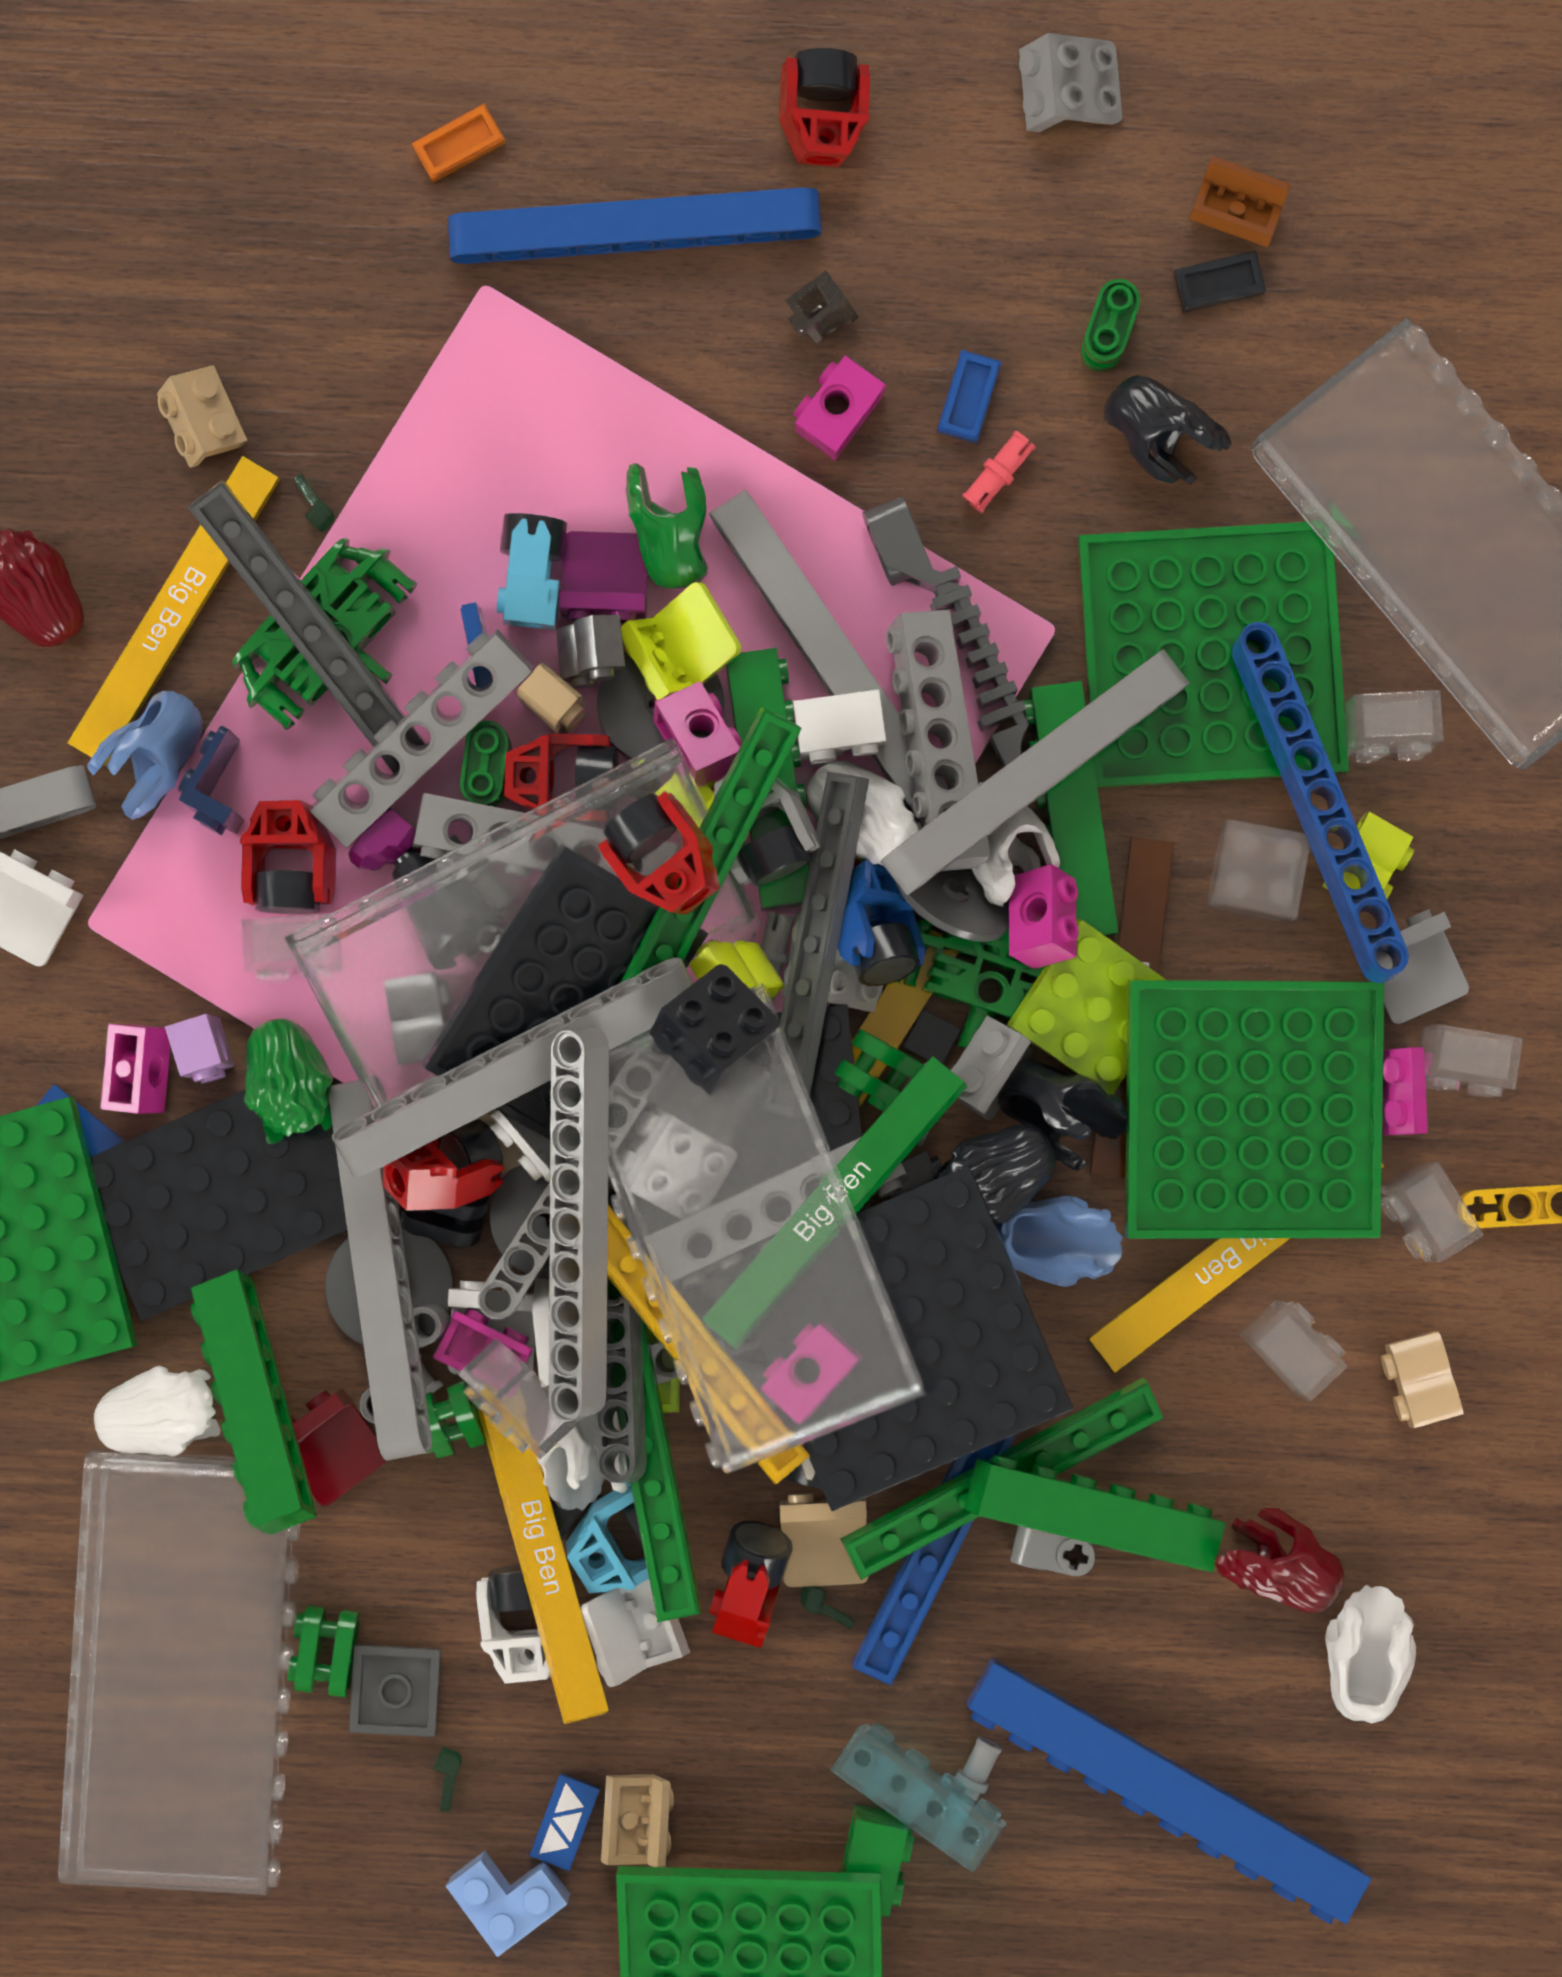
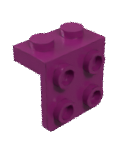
M568 532L566 534L563 556L562 591H559V610L561 615L568 616V620L573 622L591 615H620L621 624L630 620L646 619L648 573L641 556L637 533Z

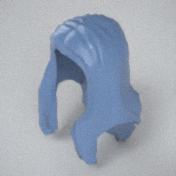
M161 691L152 697L145 712L138 720L115 730L100 743L87 765L92 775H95L111 754L112 756L107 767L112 775L117 774L130 756L132 758L136 783L127 794V798L121 806L127 817L134 820L146 815L156 807L159 800L175 787L179 777V769L192 755L202 735L203 720L200 711L186 696L177 694L174 691Z
M1061 1196L1038 1202H1029L1008 1222L995 1223L1014 1269L1051 1284L1068 1287L1075 1285L1077 1280L1082 1277L1096 1279L1112 1272L1114 1265L1121 1259L1122 1246L1120 1242L1123 1236L1116 1231L1115 1223L1110 1221V1211L1107 1209L1088 1208L1087 1202L1073 1196Z

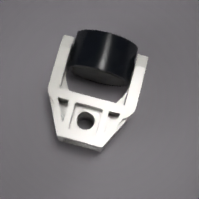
M520 1564L490 1571L487 1578L477 1581L476 1599L482 1649L493 1659L494 1668L505 1684L548 1679L551 1675L538 1628L508 1631L500 1622L499 1611L532 1609Z

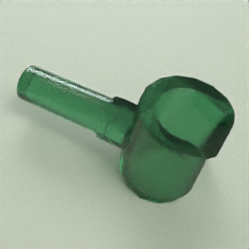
M299 474L294 478V481L307 502L313 506L304 517L320 532H323L333 522L334 514L315 495L303 474Z
M817 1586L803 1587L800 1603L807 1611L823 1614L849 1629L852 1628L855 1619L831 1605L824 1604L827 1590Z
M442 1747L433 1768L434 1771L445 1774L442 1786L441 1811L451 1810L453 1784H455V1777L462 1763L461 1755L446 1747Z

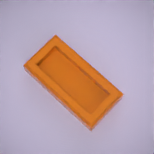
M484 103L411 144L431 181L435 183L506 144Z

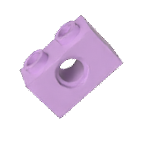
M203 1014L165 1026L180 1076L192 1078L194 1082L201 1081V1084L226 1077L224 1069L235 1066L219 1017Z

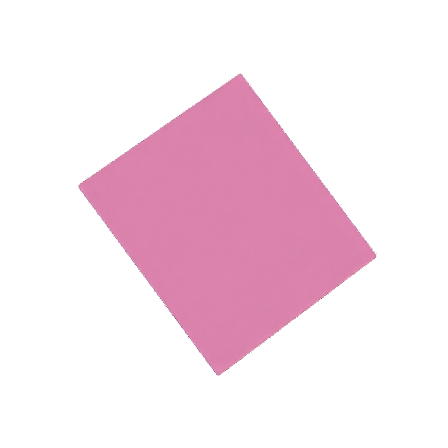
M483 286L478 290L300 578L302 580L337 541L347 538L350 539V547H362L374 551L381 548L391 550L387 559L417 583L412 594L399 583L396 584L408 596L401 604L396 602V599L372 578L366 583L373 592L375 591L381 596L384 602H388L394 608L396 614L365 647L364 651L384 669L393 674L387 685L375 674L373 675L405 716L408 712L404 707L421 690L427 695L439 685L435 677L449 663L454 661L459 666L470 655L466 650L468 644L460 610L462 608L461 605L476 602L482 609L487 635L490 636L498 629L533 666L532 672L539 664L545 663L560 676L556 631L505 625L503 620L504 614L497 613L499 587L506 588L509 555L500 552L503 517L509 513H525L557 518L567 523L566 534L570 531L637 533L632 520L628 516L629 510L625 490L627 470L629 465L634 463L639 464L645 469L651 500L671 513H680L687 509L681 471L687 472V467L697 468L706 494L707 505L698 544L708 565V574L701 582L708 588L739 640L741 652L777 648L778 659L786 658L789 684H782L784 701L792 700L793 703V701L831 695L716 528L709 515L711 511L744 489L748 492L899 714L902 710L900 694L895 693L893 687V672L896 669L894 654L888 651L886 633L889 626L901 613L932 611L930 605L933 603L932 599L935 598L933 592L907 581L893 586L890 585L866 528L862 509L490 286ZM925 548L934 570L944 572L956 567ZM344 558L340 565L350 573L359 564L354 560ZM563 559L561 561H552L550 574L551 580H559L561 591ZM958 568L961 578L957 584L969 586L972 593L970 602L972 606L977 604L980 609L979 621L981 625L987 623L990 631L988 640L990 644L996 642L999 650L997 659L999 663L1005 661L1008 669L1006 678L1008 682L1014 681L1018 690L1015 695L1016 697L1055 633L1054 625ZM648 575L646 618H653L686 588H662L656 585ZM953 608L948 609L950 614L955 613ZM558 610L556 630L563 626L574 624L573 621L568 620V616H562L560 610ZM965 625L953 630L976 764L989 743V739L992 738L991 735L995 733L999 726L997 725L981 732L977 723L980 721L979 717L1001 709L1004 705L1001 701L981 710L976 702L979 698L978 694L991 690L995 686L993 682L977 689L972 681L975 677L974 673L984 670L986 667L983 663L969 669L965 659L968 657L967 653L977 650L974 644L960 650L956 641L959 638L958 634L967 631ZM622 641V643H623V652H626L625 647H624V642ZM914 652L915 658L920 664L929 666L928 659L923 654ZM260 657L252 661L256 672L261 675L267 664ZM725 666L716 674L721 682L724 694L723 720L729 729L731 727L735 728ZM472 668L468 676L471 683L476 686ZM242 672L199 740L192 755L181 769L175 787L165 795L88 920V925L96 933L254 1029L260 1024L273 1019H287L299 1024L310 1035L334 1078L342 1083L374 1077L379 1084L383 1104L438 1076L423 1067L422 1062L424 1060L405 1064L397 1063L384 979L436 971L438 980L446 979L450 1004L442 1005L446 1022L454 1014L492 952H485L480 949L471 957H468L463 952L453 958L457 965L441 970L433 968L426 957L392 877V873L396 868L395 865L386 864L376 871L358 869L350 862L348 853L359 837L346 848L329 830L328 833L336 848L335 895L332 904L320 903V912L277 914L255 910V905L243 902L241 891L242 844H240V838L250 827V818L258 802L301 800L313 806L317 801L312 796L313 793L329 778L336 783L347 772L342 766L359 749L367 753L373 746L329 689L313 706H310L280 679L275 686L299 707L304 709V713L299 720L286 709L283 710L296 723L289 730H285L278 721L258 704L249 708L247 703L249 693L244 683ZM528 676L481 720L493 721L501 725L511 740L512 750L521 745L528 744L540 736L556 733L524 706L516 695L518 688ZM597 681V686L575 689L583 696V701L586 703L583 712L587 715L571 734L605 735L597 711V697L601 681ZM921 693L923 701L928 706L936 707L934 699L929 694ZM444 696L438 701L439 710L446 716H455L462 710L460 701L453 696ZM654 696V704L650 706L651 709L654 708V706H655V701H658L655 696ZM221 725L231 730L240 739V742L210 797L233 809L245 819L237 834L226 829L223 835H220L201 825L200 822L193 819L196 812L179 800L182 792L178 791L181 780L190 768L195 770L203 757L199 751L210 731L216 733ZM421 725L413 726L427 744L431 740L428 729ZM565 730L564 733H562V734H570V733ZM928 734L930 743L937 748H942L941 740L934 734ZM466 735L390 806L415 829L424 793L467 801L460 789ZM578 746L569 747L559 752L555 756L554 798L559 803L572 809H578L575 800V764ZM617 750L619 773L620 770L624 769L626 763L633 760ZM852 750L843 751L844 755L836 756V761L855 763L888 780L871 755L853 756ZM380 756L376 760L378 769L385 774H394ZM801 760V767L794 768L796 784L804 783L807 794L810 779L822 766H811L810 760ZM678 764L654 766L658 772L659 788L681 769ZM534 769L529 770L526 774V780L531 784L536 779ZM726 775L715 779V783L724 779ZM942 776V778L944 779V781L946 782V784H947L948 787H949V784H948L947 780ZM352 784L346 788L347 797L354 803H363L369 799L368 790L360 784ZM618 786L615 810L600 809L608 810V821H563L605 829L611 819L628 805L638 800V798L628 796ZM507 797L498 807L540 816ZM807 800V809L805 810L816 832L818 820L812 813ZM455 821L448 826L449 838L455 834L463 844L470 841L472 832L467 823ZM498 829L493 831L490 836V843L496 851L508 852L512 849L514 840L508 831ZM676 830L667 841L677 843V853L683 848V839ZM750 831L742 847L751 842ZM538 838L533 843V853L538 859L548 861L554 857L555 845L550 839ZM580 846L577 848L576 852L597 863V854L591 847ZM413 847L412 850L418 852L421 851V848ZM271 850L265 857V871L290 870L313 872V855L309 850ZM854 859L853 869L862 863L859 859ZM438 860L442 865H444L453 874L460 878L444 860ZM635 861L632 865L638 872L639 864L638 861ZM489 862L490 867L488 870L514 895L512 900L499 911L503 920H497L501 927L513 921L543 872L531 870L530 877L506 873V865ZM729 870L700 927L708 933L702 945L713 940L730 943L743 940L745 942H756L761 946L768 911L795 917L796 919V913L801 912L802 905L761 911L758 887L754 886L752 882L747 885L739 884L731 870ZM795 920L792 924L785 952L786 955H789L790 953V947L792 942V930L795 925ZM782 963L779 975L783 983L784 973L787 968L785 963ZM688 965L686 969L693 983H695L698 979ZM783 989L775 996V1000H771L766 1005L773 1013L782 1012L785 999V996H782ZM507 1172L501 1174L500 1178H503Z

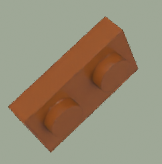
M1212 157L1189 220L1268 247L1273 237L1282 206L1288 195L1290 184L1232 162Z

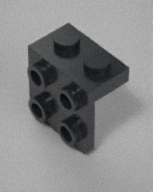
M719 964L662 1007L649 1034L654 1038L657 1047L663 1053L670 1055L684 1069L687 1078L696 1086H700L710 1096L723 1085L734 1064L777 1031L780 1021L728 966Z

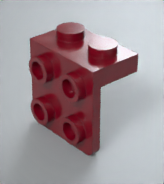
M343 1389L332 1395L327 1390L321 1392L305 1404L310 1412L298 1421L291 1415L311 1494L322 1506L332 1504L387 1462L380 1453L375 1432Z

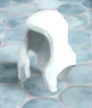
M848 761L829 762L819 768L808 783L806 794L808 804L818 820L827 771L869 779L855 859H859L861 862L869 860L872 864L883 865L880 861L887 854L921 829V823L914 820V814L905 808L903 789L855 763Z
M1028 806L987 836L990 858L978 868H972L977 881L983 886L986 899L991 904L994 903L1004 907L1003 903L1007 902L1015 887L1012 865H1019L1024 872L1040 868L1038 855L1032 848L1022 843L1016 837L1018 833L1033 832L1046 864H1052L1059 868L1060 859L1054 840L1044 823Z
M159 1365L111 1389L101 1398L94 1413L95 1430L100 1441L108 1448L122 1453L176 1456L182 1453L194 1440L219 1436L221 1429L216 1419H211L216 1413V1410L212 1407L213 1394L205 1380L211 1378L210 1374L201 1369L191 1373L186 1371L171 1373L167 1368Z
M616 1411L613 1415V1425L616 1430L620 1431ZM553 1413L550 1415L548 1433L539 1449L537 1461L544 1472L543 1484L547 1486L549 1496L563 1510L578 1508L582 1511L589 1503L595 1502L597 1496L601 1493L604 1478L599 1473L597 1466L595 1414L569 1422L559 1420ZM625 1452L619 1453L614 1462L615 1470L620 1475H624L628 1471ZM611 1482L612 1490L624 1493L628 1488L627 1483Z
M1365 1585L1360 1591L1353 1592L1350 1598L1345 1601L1344 1607L1337 1616V1619L1330 1621L1325 1635L1328 1664L1331 1673V1693L1336 1708L1346 1718L1353 1721H1366L1371 1724L1384 1720L1393 1712L1411 1677L1416 1658V1644L1413 1635H1411L1414 1627L1413 1620L1404 1612L1405 1606L1402 1599L1394 1596L1388 1588L1383 1586L1371 1588Z

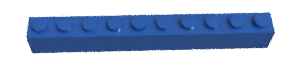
M992 1657L966 1701L968 1709L974 1711L971 1718L990 1730H993L996 1725L1011 1733L1008 1739L1014 1744L1031 1752L1033 1746L1048 1754L1046 1761L1065 1773H1068L1072 1767L1086 1775L1083 1782L1104 1795H1106L1108 1789L1123 1797L1121 1804L1141 1816L1145 1814L1146 1810L1161 1818L1158 1825L1179 1838H1181L1184 1832L1199 1840L1196 1847L1216 1859H1219L1221 1854L1226 1855L1236 1861L1233 1868L1254 1881L1261 1875L1274 1883L1271 1890L1291 1902H1294L1296 1897L1311 1904L1309 1911L1329 1924H1332L1336 1918L1347 1925L1372 1879L1365 1870Z

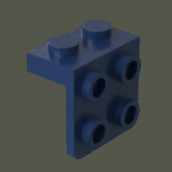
M222 725L216 733L210 731L204 739L199 751L203 757L196 769L190 768L181 780L178 791L182 792L179 800L196 812L193 819L200 822L201 825L220 835H223L226 829L237 834L245 819L233 809L210 797L240 742V739L231 730Z

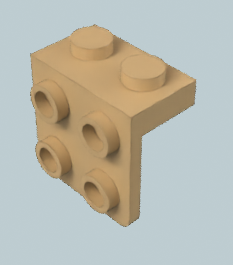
M809 1492L788 1494L787 1501H780L781 1531L788 1536L793 1547L784 1575V1583L788 1587L862 1584L868 1580L869 1576L862 1580L859 1578L840 1538L866 1525L867 1510L865 1498L835 1511H831L826 1498L814 1499V1494Z

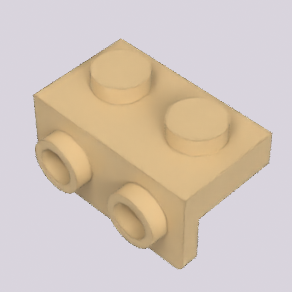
M214 365L170 376L157 392L159 410L168 419L175 434L176 448L185 457L190 468L199 466L205 457L241 448L248 441Z
M654 1774L606 1775L601 1851L602 1863L606 1865L648 1864L652 1867L666 1866V1856L669 1855L671 1850L668 1819L674 1805V1795L670 1781Z

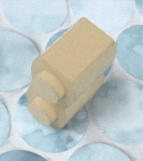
M545 663L539 664L517 690L516 695L520 698L519 701L556 733L562 734L566 730L571 734L587 715L583 712L586 705L583 701V696Z
M1431 1331L1385 1345L1386 1354L1381 1356V1362L1387 1379H1394L1397 1385L1399 1396L1393 1397V1402L1401 1422L1407 1420L1410 1428H1417L1464 1414L1439 1331Z

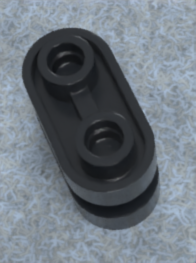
M488 1195L455 1209L406 1211L400 1205L401 1227L412 1235L444 1242L456 1248L473 1246L480 1240L484 1224L482 1217L486 1214L490 1196Z

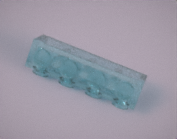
M867 1723L859 1726L830 1771L971 1872L976 1871L1008 1825V1823L1000 1818L1002 1812L985 1799L981 1798L977 1802L965 1794L966 1786L952 1775L945 1773L941 1777L929 1768L930 1760L920 1752L909 1748L906 1752L893 1742L895 1736L883 1726L874 1723L872 1727Z

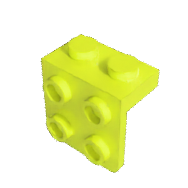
M702 582L692 583L653 618L630 620L621 626L625 650L637 664L645 678L647 688L655 695L657 700L700 681L703 685L741 652L739 640L708 588Z

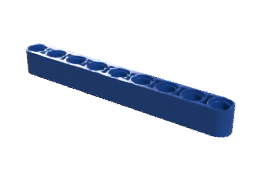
M789 188L456 213L447 218L450 260L459 264L802 240L814 238L822 234L819 191L814 188Z
M1262 622L1251 623L1244 628L1233 644L1232 657L1360 969L1364 976L1372 982H1388L1403 971L1408 964V949L1275 630L1268 624ZM1252 639L1259 642L1263 647L1264 653H1253L1247 647L1246 640ZM1262 678L1273 679L1278 684L1280 691L1274 693L1265 689ZM1284 716L1291 719L1295 724L1296 730L1292 732L1284 730L1278 722V717ZM1301 755L1306 757L1311 763L1312 769L1310 771L1300 769L1295 763L1294 756ZM1311 794L1322 796L1327 802V810L1317 809L1311 802ZM1333 833L1338 835L1343 841L1344 848L1338 850L1330 846L1327 841V834ZM1349 872L1357 876L1360 888L1352 889L1348 887L1344 882L1343 873ZM1360 912H1368L1375 918L1376 929H1369L1361 923ZM1377 951L1385 952L1391 957L1392 969H1386L1379 965L1376 959Z

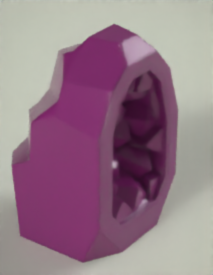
M389 807L366 829L348 853L350 862L358 869L372 871L379 870L386 864H395V861L402 854L412 850L416 829Z

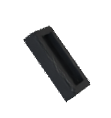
M1256 250L1175 269L1173 273L1183 313L1263 295L1266 292Z

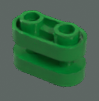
M1111 280L1099 292L1080 349L1084 364L1093 371L1106 372L1113 369L1120 362L1140 306L1139 291L1134 284L1127 280Z
M493 721L479 722L466 735L460 789L468 802L499 807L505 799V753L512 750V743L504 728Z
M859 1029L851 1044L862 1050L855 1064L842 1059L834 1074L841 1078L837 1086L857 1098H860L863 1092L871 1095L867 1102L884 1112L902 1092L899 1089L906 1077L908 1076L913 1079L924 1067V1064L872 1034ZM876 1060L892 1067L885 1080L869 1073Z
M465 1381L448 1386L449 1400L437 1403L432 1392L426 1393L432 1436V1447L428 1453L434 1452L437 1459L455 1454L453 1441L464 1437L470 1449L487 1444L476 1403ZM455 1416L457 1422L447 1424L446 1419Z
M307 1605L305 1613L298 1612L294 1627V1638L300 1639L298 1656H291L287 1677L288 1681L294 1682L295 1691L313 1693L316 1681L329 1682V1696L347 1698L352 1680L354 1645L357 1644L360 1612L342 1609L338 1622L326 1620V1607ZM323 1638L335 1639L331 1665L320 1663Z

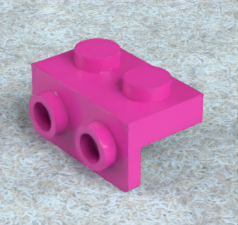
M1424 1047L1383 1050L1382 1136L1428 1133Z
M467 1308L464 1315L454 1311L451 1317L452 1320L433 1358L511 1396L533 1352L532 1348L526 1346L529 1338L509 1327H505L503 1333L488 1327L490 1318L473 1309Z

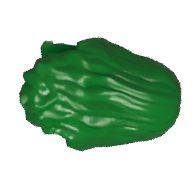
M634 463L629 465L626 474L627 484L625 490L629 510L628 516L637 531L640 552L648 575L656 585L669 589L686 588L692 583L701 582L708 574V565L698 544L707 505L706 494L697 468L687 467V472L681 471L687 509L680 513H671L651 500L645 469L639 464Z
M273 1019L257 1026L251 1032L246 1046V1092L243 1101L249 1110H254L262 1119L263 1128L267 1136L265 1138L268 1144H275L281 1141L284 1135L289 1137L293 1132L304 1133L310 1131L317 1124H322L323 1130L328 1131L332 1125L328 1094L333 1076L310 1035L299 1024L287 1019Z

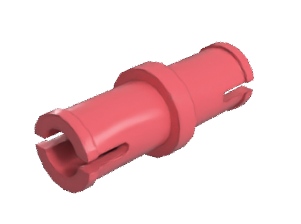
M1014 431L1012 437L993 460L991 458L986 460L983 464L985 467L984 471L966 493H963L962 498L967 502L969 501L968 504L975 510L983 513L1004 485L1009 486L1014 481L1012 475L1029 454L1036 449L1034 444L1031 442L1027 443L1029 440L1024 435Z

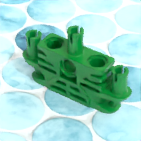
M342 538L326 552L301 581L329 618L332 617L336 621L333 623L342 635L348 638L349 644L372 674H375L387 685L393 674L384 669L364 649L391 620L396 611L388 602H384L379 594L375 591L373 592L366 583L372 578L395 598L399 604L403 603L408 596L396 584L399 583L412 594L417 583L387 559L391 550L381 548L374 551L362 547L354 548L349 546L350 539ZM346 558L356 561L359 565L349 573L340 564ZM271 614L241 647L232 660L233 668H241L243 672V680L249 693L247 696L249 708L258 704L278 721L285 730H289L296 723L283 710L286 709L299 720L304 713V709L299 707L275 686L280 679L310 706H313L328 690ZM257 657H260L267 664L261 675L256 672L252 663Z
M925 918L917 921L925 945V953L927 948L935 950L931 960L934 963L928 969L926 976L929 978L923 984L922 991L928 993L931 991L934 996L970 1007L960 1041L957 1043L958 1047L966 1049L986 1016L993 1019L994 1016L1006 1020L1011 1019L1033 985L1019 980L1020 976L1036 980L1044 967L1032 969L1009 955V928L997 940L980 942L957 937L944 931L942 937L928 935L934 925ZM943 949L959 951L958 955L973 959V962L971 964L942 954ZM982 963L1011 972L1009 980L1007 981L998 972L992 971L978 976ZM921 966L905 978L904 985L916 987ZM989 980L998 986L1000 993L995 1003H986L979 997L978 987L982 981Z

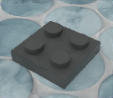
M355 1644L349 1733L435 1737L437 1735L442 1648Z

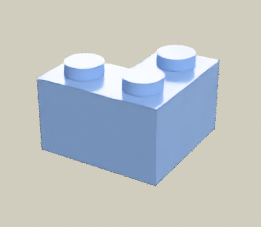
M486 1851L454 1873L446 1885V1888L497 1957L566 1906L570 1897L569 1891L547 1862H540L510 1885Z

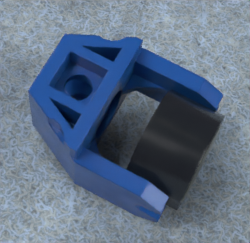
M864 860L852 869L838 943L840 956L850 965H854L860 983L865 986H882L900 981L916 971L919 966H922L925 956V945L913 913V908L903 898L895 880L886 868L880 864H872L869 860Z

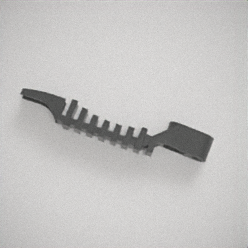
M902 496L863 511L862 515L866 528L890 585L893 586L907 581L933 592L935 598L932 599L931 610L938 611L953 608L955 612L951 614L953 630L966 625L967 631L958 634L959 638L956 640L959 649L961 650L975 644L977 650L967 653L968 657L965 659L969 669L983 663L986 669L974 673L975 677L972 679L974 686L977 689L992 682L995 686L991 690L978 694L979 698L976 700L978 707L981 710L1001 701L1004 705L1001 709L979 717L980 721L977 722L982 732L1010 720L1013 724V727L995 733L989 739L999 763L1004 768L1021 755L1022 738L1029 726L1024 715L1027 709L1024 701H1017L1015 697L1018 690L1014 681L1008 682L1006 678L1008 669L1005 661L999 663L997 659L999 650L996 642L990 644L988 640L990 631L987 623L981 625L979 621L981 612L978 605L972 606L970 602L972 593L969 586L957 584L961 578L957 566L944 572H939L932 568L912 516Z

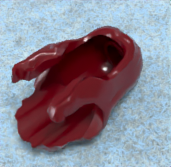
M11 528L4 531L0 530V619L37 646L54 647L62 645L77 635L84 621L83 606L72 586L64 559L53 547L34 538V534L30 530L23 531V533L21 531H14Z
M1264 1507L1258 1513V1517L1280 1528L1294 1538L1292 1549L1287 1555L1274 1530L1264 1527L1251 1519L1243 1522L1239 1518H1235L1232 1523V1529L1256 1543L1258 1554L1241 1549L1228 1550L1225 1555L1215 1557L1214 1565L1222 1577L1235 1583L1240 1589L1250 1590L1258 1596L1276 1600L1304 1613L1322 1612L1335 1601L1343 1587V1566L1337 1556L1321 1548L1310 1528L1301 1524L1279 1508Z

